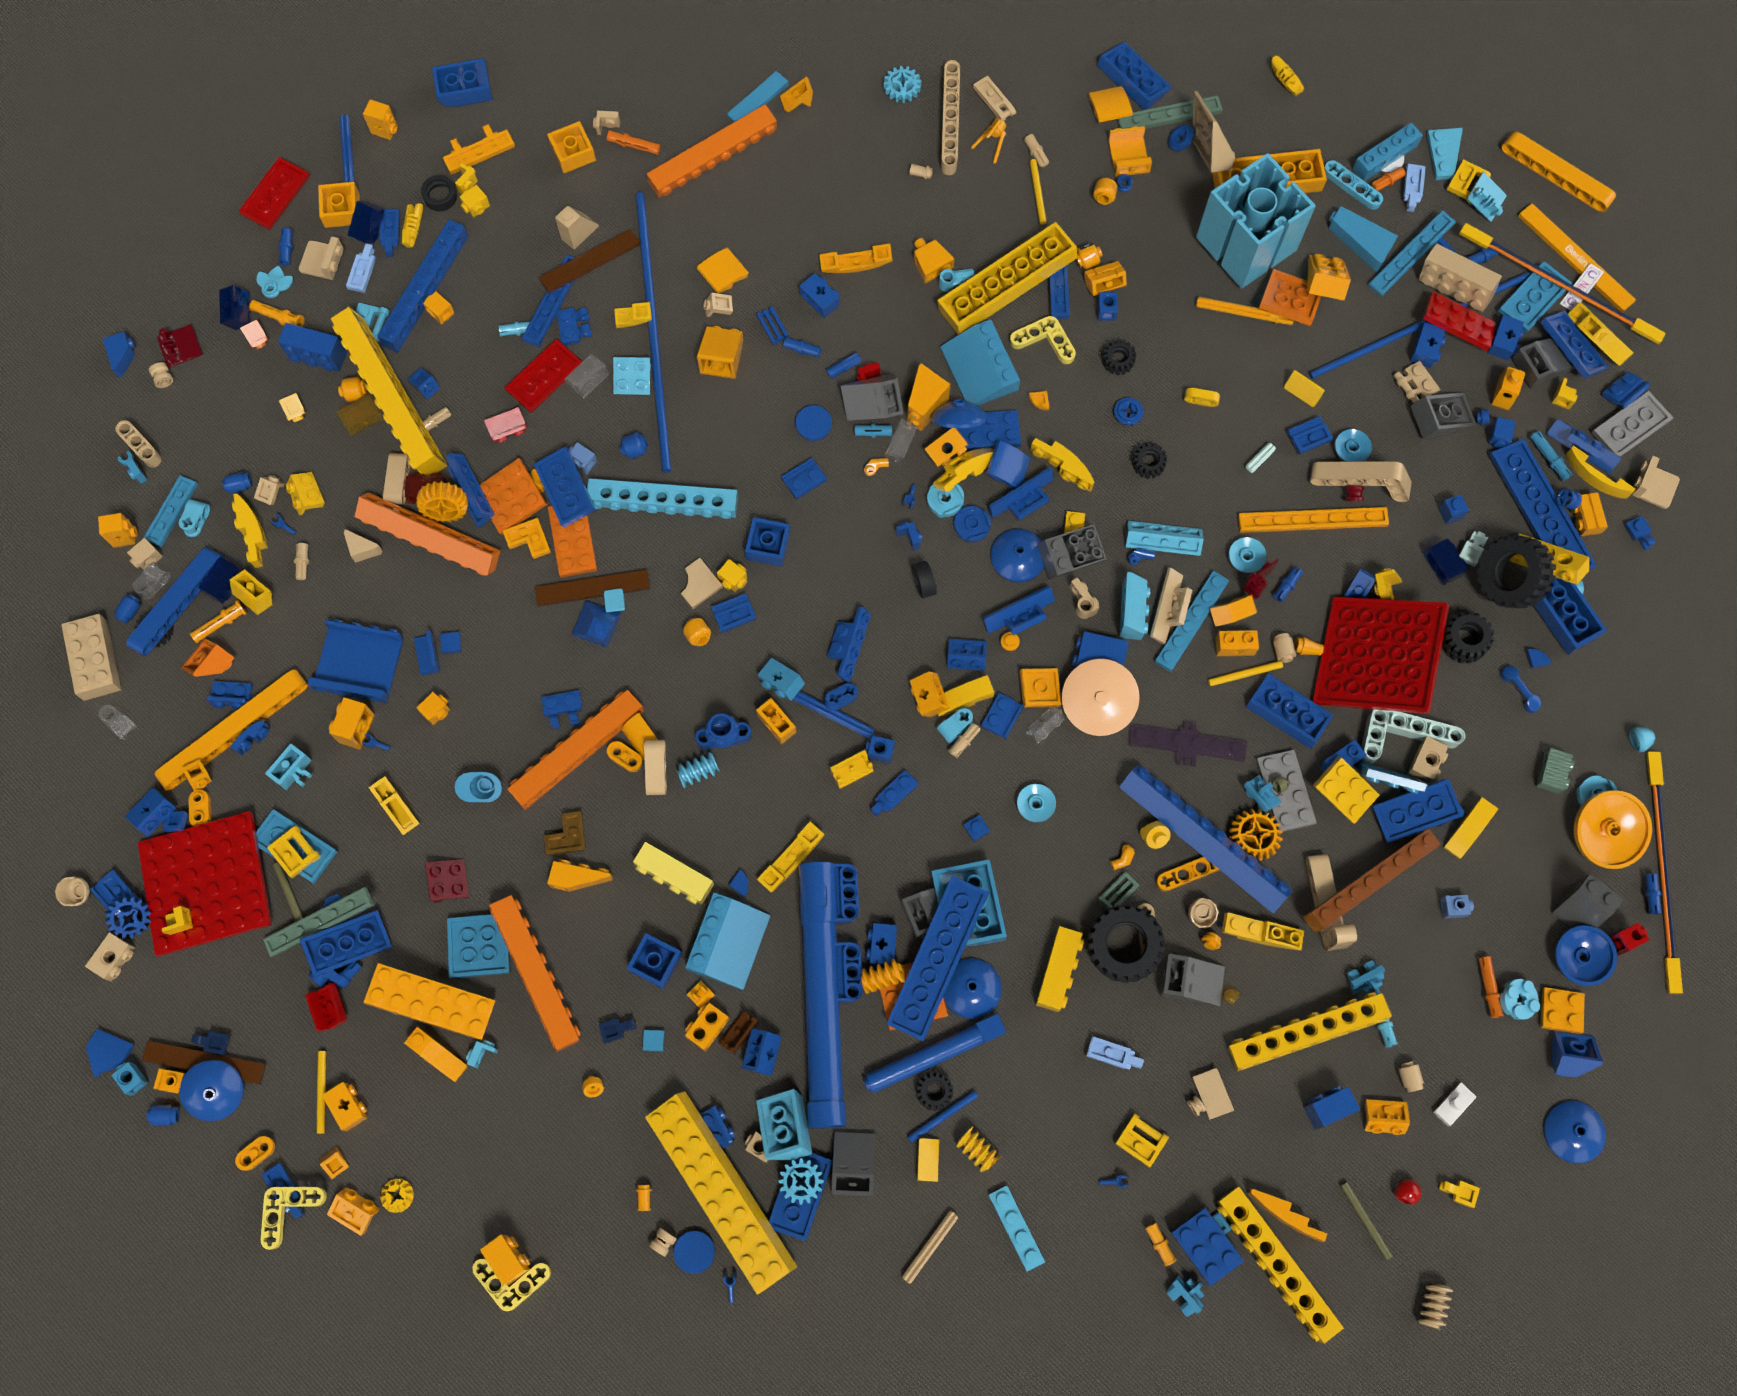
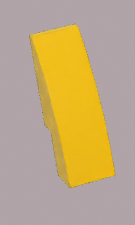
M988 675L945 692L944 694L950 709L938 715L941 717L956 712L961 708L974 706L976 702L993 697L994 690Z
M386 776L369 787L403 835L420 824Z
M1481 797L1468 815L1464 817L1443 848L1461 859L1495 815L1498 808Z

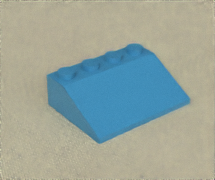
M991 319L974 325L940 346L965 402L978 406L1019 390L1020 379Z
M990 859L931 871L938 905L952 876L989 892L966 947L1006 940L1007 935Z
M713 892L685 968L694 974L744 991L771 915Z

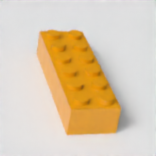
M1320 149L1270 154L1290 177L1286 188L1292 182H1295L1304 193L1320 192L1323 190L1327 178ZM1264 155L1235 158L1232 170L1212 172L1215 189L1236 174L1240 178L1243 169Z
M379 963L364 1000L366 1005L480 1041L483 1038L495 1000Z

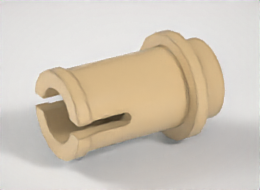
M911 164L909 174L923 177L927 180L931 179L933 168Z

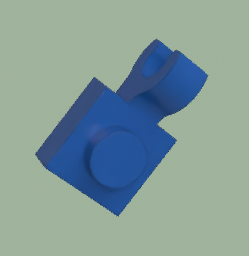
M1643 516L1631 520L1624 525L1632 540L1639 539L1644 550L1652 548V545L1656 543L1654 538L1649 535L1652 530Z

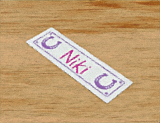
M1590 263L1573 286L1588 294L1604 271ZM1568 292L1560 304L1571 311L1583 299Z

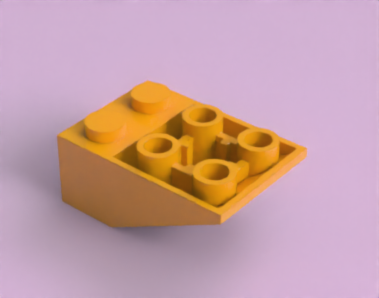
M1309 254L1307 277L1309 294L1345 300L1351 281L1345 262L1337 257L1330 259L1325 258L1322 254Z

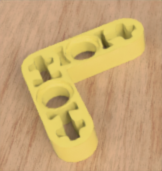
M1045 317L1011 334L1010 345L1014 349H1022L1047 338L1061 363L1071 364L1075 359V349L1055 317ZM1047 323H1049L1050 325L1054 324L1053 328H1051L1050 326L1047 327ZM1032 329L1038 330L1039 335L1032 336L1030 335L1029 331ZM1016 337H1017L1018 339H1021V342H1020V343H1019V341H1015V338H1016ZM1061 337L1064 341L1061 344H1057L1054 342V338ZM1064 347H1065L1066 353H1067V354H1070V357H1069V358H1068V356H1064V349H1063Z
M319 1187L269 1188L264 1195L261 1245L268 1250L277 1249L283 1240L285 1207L321 1206L327 1198L325 1190ZM276 1191L279 1199L275 1200V1206H279V1209H269V1206H274V1200L271 1199V1195H274ZM294 1191H298L301 1195L297 1203H293L290 1199ZM316 1191L317 1194L321 1195L320 1199L316 1200V1203L315 1199H306V1195H314ZM272 1212H275L278 1215V1221L272 1225L269 1223L268 1217ZM268 1227H269V1228H277V1231H273V1233H272V1231H267V1230H268ZM271 1236L276 1238V1242H273L272 1246L270 1242H267V1238Z
M479 1259L473 1265L474 1275L503 1311H512L548 1281L551 1276L550 1267L547 1264L539 1263L533 1266L512 1286H503L501 1284V1288L498 1291H493L490 1288V1283L493 1279H498L496 1274L489 1277L485 1282L486 1274L478 1272L480 1263L482 1265L487 1264L486 1271L488 1274L494 1272L486 1259ZM538 1268H545V1278L538 1277L535 1280L538 1284L535 1286L533 1280L528 1276L531 1274L532 1277H535L538 1274ZM528 1281L531 1288L528 1293L524 1294L520 1291L519 1286L521 1282ZM515 1289L521 1299L519 1300L518 1297H515L511 1301L512 1306H504L505 1296L508 1298L512 1297L515 1294L512 1290Z

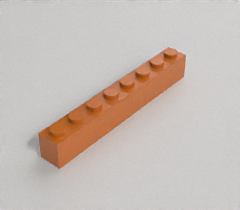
M766 104L646 173L647 182L658 198L667 196L673 189L684 186L688 180L698 178L705 170L713 169L722 160H728L734 153L742 152L751 143L755 144L763 136L774 133L777 127V120Z
M369 492L359 497L354 517L360 519L361 522L374 525L381 531L392 533L396 538L410 541L412 545L426 548L428 552L437 553L446 560L459 563L464 568H471L480 575H489L496 570L500 550Z
M628 690L620 692L611 704L604 705L600 709V713L595 717L591 716L588 718L583 727L575 729L566 741L559 742L555 746L554 751L543 755L537 765L530 766L520 779L516 778L509 784L510 787L507 790L524 810L529 808L617 735L629 719L638 713L641 715L644 712L643 706Z
M512 895L490 904L489 910L555 1052L557 1053L578 1043V1037L581 1036L578 1027L572 1025L570 1018H572L571 1012L568 1007L564 1008L561 1002L564 999L559 988L555 989L552 983L555 981L551 971H547L544 964L547 962L543 953H538L536 948L538 942L534 934L530 936L528 931L530 925L526 917L522 918L519 912L522 910L517 899L514 900Z

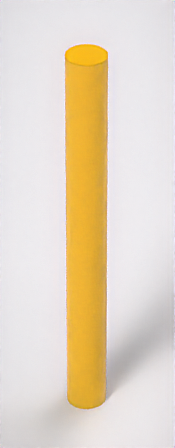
M1036 159L1030 160L1039 222L1040 225H1044L1047 221Z
M1280 660L1208 679V684L1211 687L1283 668V663Z
M318 1051L316 1134H325V1101L322 1095L326 1093V1051Z

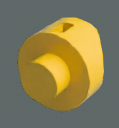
M1158 820L1143 827L1140 830V836L1150 848L1158 849L1167 844L1170 839V831L1166 825Z

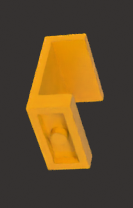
M1145 126L1110 130L1108 143L1115 177L1121 174L1150 173L1152 159L1147 157L1143 138Z

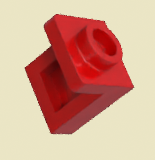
M868 363L858 368L857 376L855 377L856 382L879 377V363Z

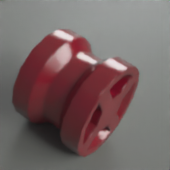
M1345 486L1347 491L1345 501H1364L1362 496L1364 486Z

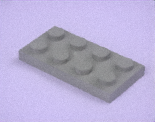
M1648 391L1597 427L1592 434L1605 448L1622 457L1669 423L1673 417Z
M1295 750L1257 758L1256 763L1260 776L1266 783H1272V780L1277 777L1288 779L1289 787L1286 791L1278 794L1272 788V791L1281 800L1278 806L1271 809L1272 816H1275L1274 823H1280V826L1276 829L1286 832L1315 825L1317 822Z

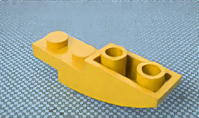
M1579 302L1568 313L1574 323L1619 366L1634 353L1582 302Z
M1037 438L1034 439L1030 451L1036 457L1044 458L1052 466L1060 467L1059 475L1065 481L1077 484L1082 490L1092 491L1094 480L1086 466L1077 456L1056 441L1050 446Z
M976 449L952 459L944 465L946 472L933 482L935 488L947 493L961 480L966 479L969 474L973 476L980 475L989 466L994 449Z
M233 494L232 508L236 513L234 524L236 529H239L244 535L245 544L248 545V551H246L247 560L255 568L263 567L261 549L268 548L264 530L257 516L238 494Z
M1229 912L1224 915L1222 933L1236 936L1237 939L1299 951L1302 949L1303 930L1269 921L1262 922Z

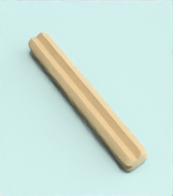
M948 1212L903 1274L902 1278L907 1283H912L957 1221L958 1216L954 1212Z

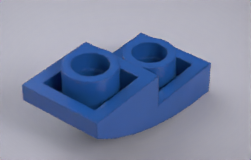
M260 720L246 729L230 748L243 756L250 749L253 740L260 743L262 739L267 737L270 726Z

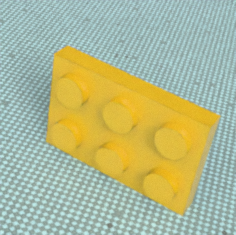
M1339 756L1313 784L1353 824L1359 820L1380 795Z

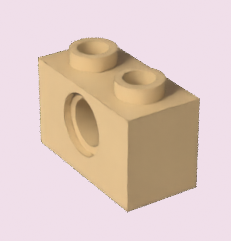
M1427 736L1422 740L1407 774L1420 779L1426 784L1433 780L1436 781L1441 773V770H1439L1440 764H1444L1448 757L1446 751L1449 746ZM1426 757L1433 761V765L1427 763Z
M109 932L85 967L103 979L112 982L121 973V968L125 962L132 958L135 947ZM115 954V959L109 963V957Z

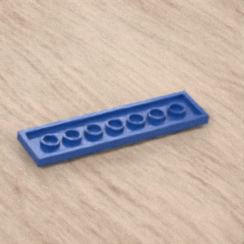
M1522 439L1491 452L1490 458L1536 539L1588 556L1589 570L1594 569L1597 566L1565 509L1557 503V496L1525 440Z
M954 876L951 877L887 1025L919 1040H925L989 892Z

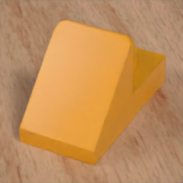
M808 77L803 78L780 95L785 111L790 112L801 103L809 107L811 106L813 91Z

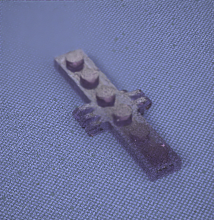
M1184 721L1183 728L1180 727L1179 732L1136 725L1131 726L1129 745L1177 752L1176 764L1178 765L1181 763V758H1184L1183 765L1188 766L1189 759H1192L1191 766L1195 767L1197 755L1245 761L1247 741L1199 735V730H1196V722H1192L1191 729H1189V721Z

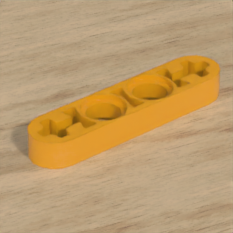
M1205 857L1162 873L1156 880V886L1159 890L1167 892L1217 872L1219 869L1214 865L1210 867V863ZM1203 863L1206 866V872L1199 873L1196 870V864ZM1180 870H1185L1188 873L1187 880L1179 879L1178 872ZM1174 873L1175 880L1171 881L1168 887L1161 885L1163 877L1166 880L1173 877L1171 874Z

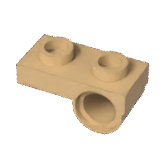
M1078 577L1071 581L1069 588L1079 600L1076 607L1077 616L1087 619L1097 614L1099 602L1094 596L1089 594L1087 585L1083 581L1080 582ZM1087 605L1090 610L1085 611L1080 606Z

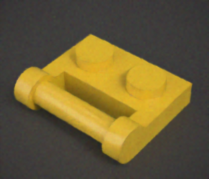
M1463 159L1447 191L1466 199L1469 204H1472L1467 199L1471 193L1467 189L1474 176L1480 177L1482 172H1484L1490 178L1491 174L1487 170Z
M298 826L292 827L267 847L291 878H294L321 857L301 835V830ZM294 838L308 855L306 858L302 859L289 842L290 839Z
M1134 1113L1115 1144L1150 1168L1169 1139V1136L1165 1133L1162 1135L1139 1119L1140 1116ZM1133 1127H1138L1157 1140V1145H1153L1132 1130Z

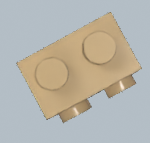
M331 237L329 244L309 241L299 266L300 273L333 280L344 250L339 238Z
M1652 456L1648 461L1645 460L1640 467L1641 474L1635 480V491L1632 495L1667 509L1671 504L1680 479L1678 476L1656 468L1660 458Z

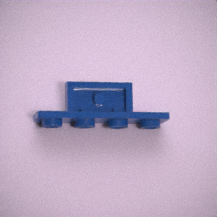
M1557 419L1547 432L1549 436L1571 449L1573 445L1589 456L1587 460L1608 473H1611L1621 460L1620 456L1605 448L1601 442L1592 440L1585 432L1576 430L1560 419Z
M1048 468L1045 471L1039 472L1034 478L1025 481L1015 490L1009 491L1004 497L995 500L989 506L991 516L995 518L1009 509L1020 521L1048 503L1049 497L1041 488L1053 481L1052 469Z
M1047 586L985 616L983 620L987 632L991 633L1006 626L1015 635L1046 620V614L1041 608L1055 601L1051 587Z
M858 607L854 623H837L827 655L831 660H842L837 675L850 683L854 674L856 661L870 622L871 613L864 607Z

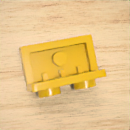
M312 472L290 476L286 483V490L291 495L293 507L299 515H303L306 509L324 506L325 502Z
M1383 569L1380 573L1375 574L1377 584H1374L1375 592L1380 596V599L1394 600L1391 585L1402 583V578L1394 569Z

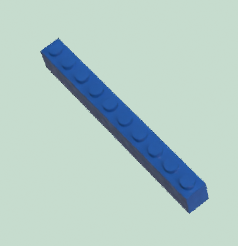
M1137 765L1119 786L1120 789L1273 914L1293 891L1286 882L1280 881L1275 877L1270 869L1264 868L1258 863L1254 856L1248 855L1242 850L1238 843L1231 841L1223 831L1215 828L1207 818L1202 817L1191 805L1183 802L1178 794L1167 789L1162 781L1150 775L1146 768Z

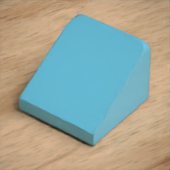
M623 589L604 591L607 613L625 610Z

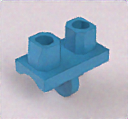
M1260 775L1243 785L1246 788L1245 793L1247 796L1255 799L1258 803L1257 808L1261 809L1262 813H1266L1281 803V800L1272 791L1273 784L1271 782L1266 783Z
M1371 960L1363 965V970L1366 974L1361 976L1357 969L1348 972L1347 978L1351 984L1350 991L1353 995L1362 990L1365 994L1376 992V995L1380 993L1378 987L1383 985L1381 980L1384 979L1383 972H1385V968L1382 965L1378 967Z
M1178 1275L1166 1293L1173 1301L1181 1295L1184 1297L1186 1302L1180 1306V1309L1186 1317L1195 1312L1198 1314L1202 1311L1204 1304L1200 1299L1204 1294L1200 1288L1203 1286V1283L1199 1281L1195 1284L1191 1278L1185 1283Z

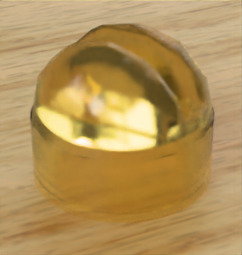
M1233 988L1227 989L1224 993V999L1228 1004L1234 1006L1241 992Z

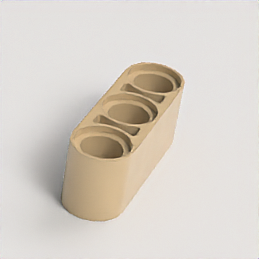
M123 420L116 425L117 434L148 467L154 468L160 464L161 456L129 421Z
M389 453L383 499L398 505H404L406 501L410 464L408 462L410 458L407 454Z
M645 740L646 795H666L665 740Z

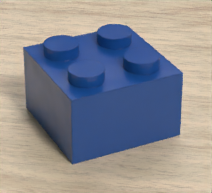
M753 517L745 549L746 560L783 567L791 533L790 524Z
M645 933L626 969L629 973L665 990L683 954L680 950Z
M1341 1086L1325 1092L1326 1097L1321 1094L1308 1100L1309 1105L1303 1107L1314 1130L1325 1127L1360 1110L1350 1088L1342 1089Z

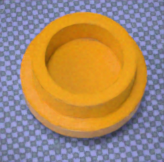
M1008 632L1002 636L1001 646L1003 649L1014 651L1018 648L1020 640L1016 634L1013 635L1011 632Z
M1208 932L1201 939L1204 947L1209 950L1219 949L1221 946V938L1215 933Z

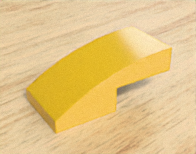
M650 302L634 303L629 308L614 309L616 328L635 326L652 320Z

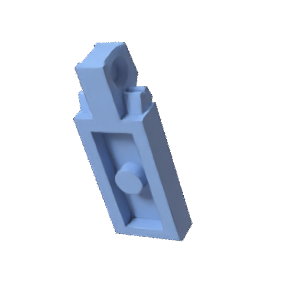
M1407 164L1403 193L1404 201H1407L1406 211L1414 212L1416 204L1421 201L1426 166Z
M365 244L363 253L359 252V254H356L346 284L348 290L365 293L376 259L373 245Z
M1093 1036L1086 1057L1130 1070L1131 1066L1141 1069L1144 1059L1134 1057L1135 1052L1131 1051L1130 1048Z

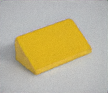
M1296 370L1293 371L1284 386L1287 391L1311 407H1315L1325 391Z
M919 1138L917 1181L938 1182L939 1140Z

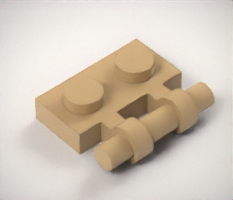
M1420 361L1406 368L1403 371L1404 377L1401 372H1397L1394 375L1397 385L1403 388L1407 399L1411 400L1413 404L1420 400L1418 398L1419 395L1423 398L1435 395L1441 390Z

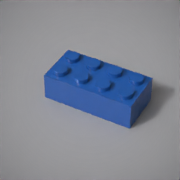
M1555 578V581H1551L1550 585L1553 586L1551 591H1546V597L1543 600H1538V604L1534 605L1568 655L1595 641L1608 631L1576 584Z

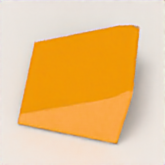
M337 1147L319 1159L320 1166L331 1179L349 1167Z

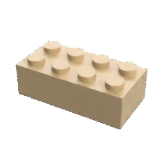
M1436 243L1425 260L1419 281L1455 298L1457 301L1471 306L1473 309L1484 312L1496 292L1502 275Z
M100 614L61 624L75 695L85 701L121 691L108 621Z

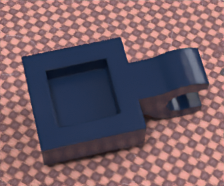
M616 1018L599 1024L604 1044L623 1039V1032L637 1029L636 1022L633 1019L620 1023V1019Z
M209 1031L207 1037L193 1034L191 1042L204 1046V1052L225 1056L231 1036Z

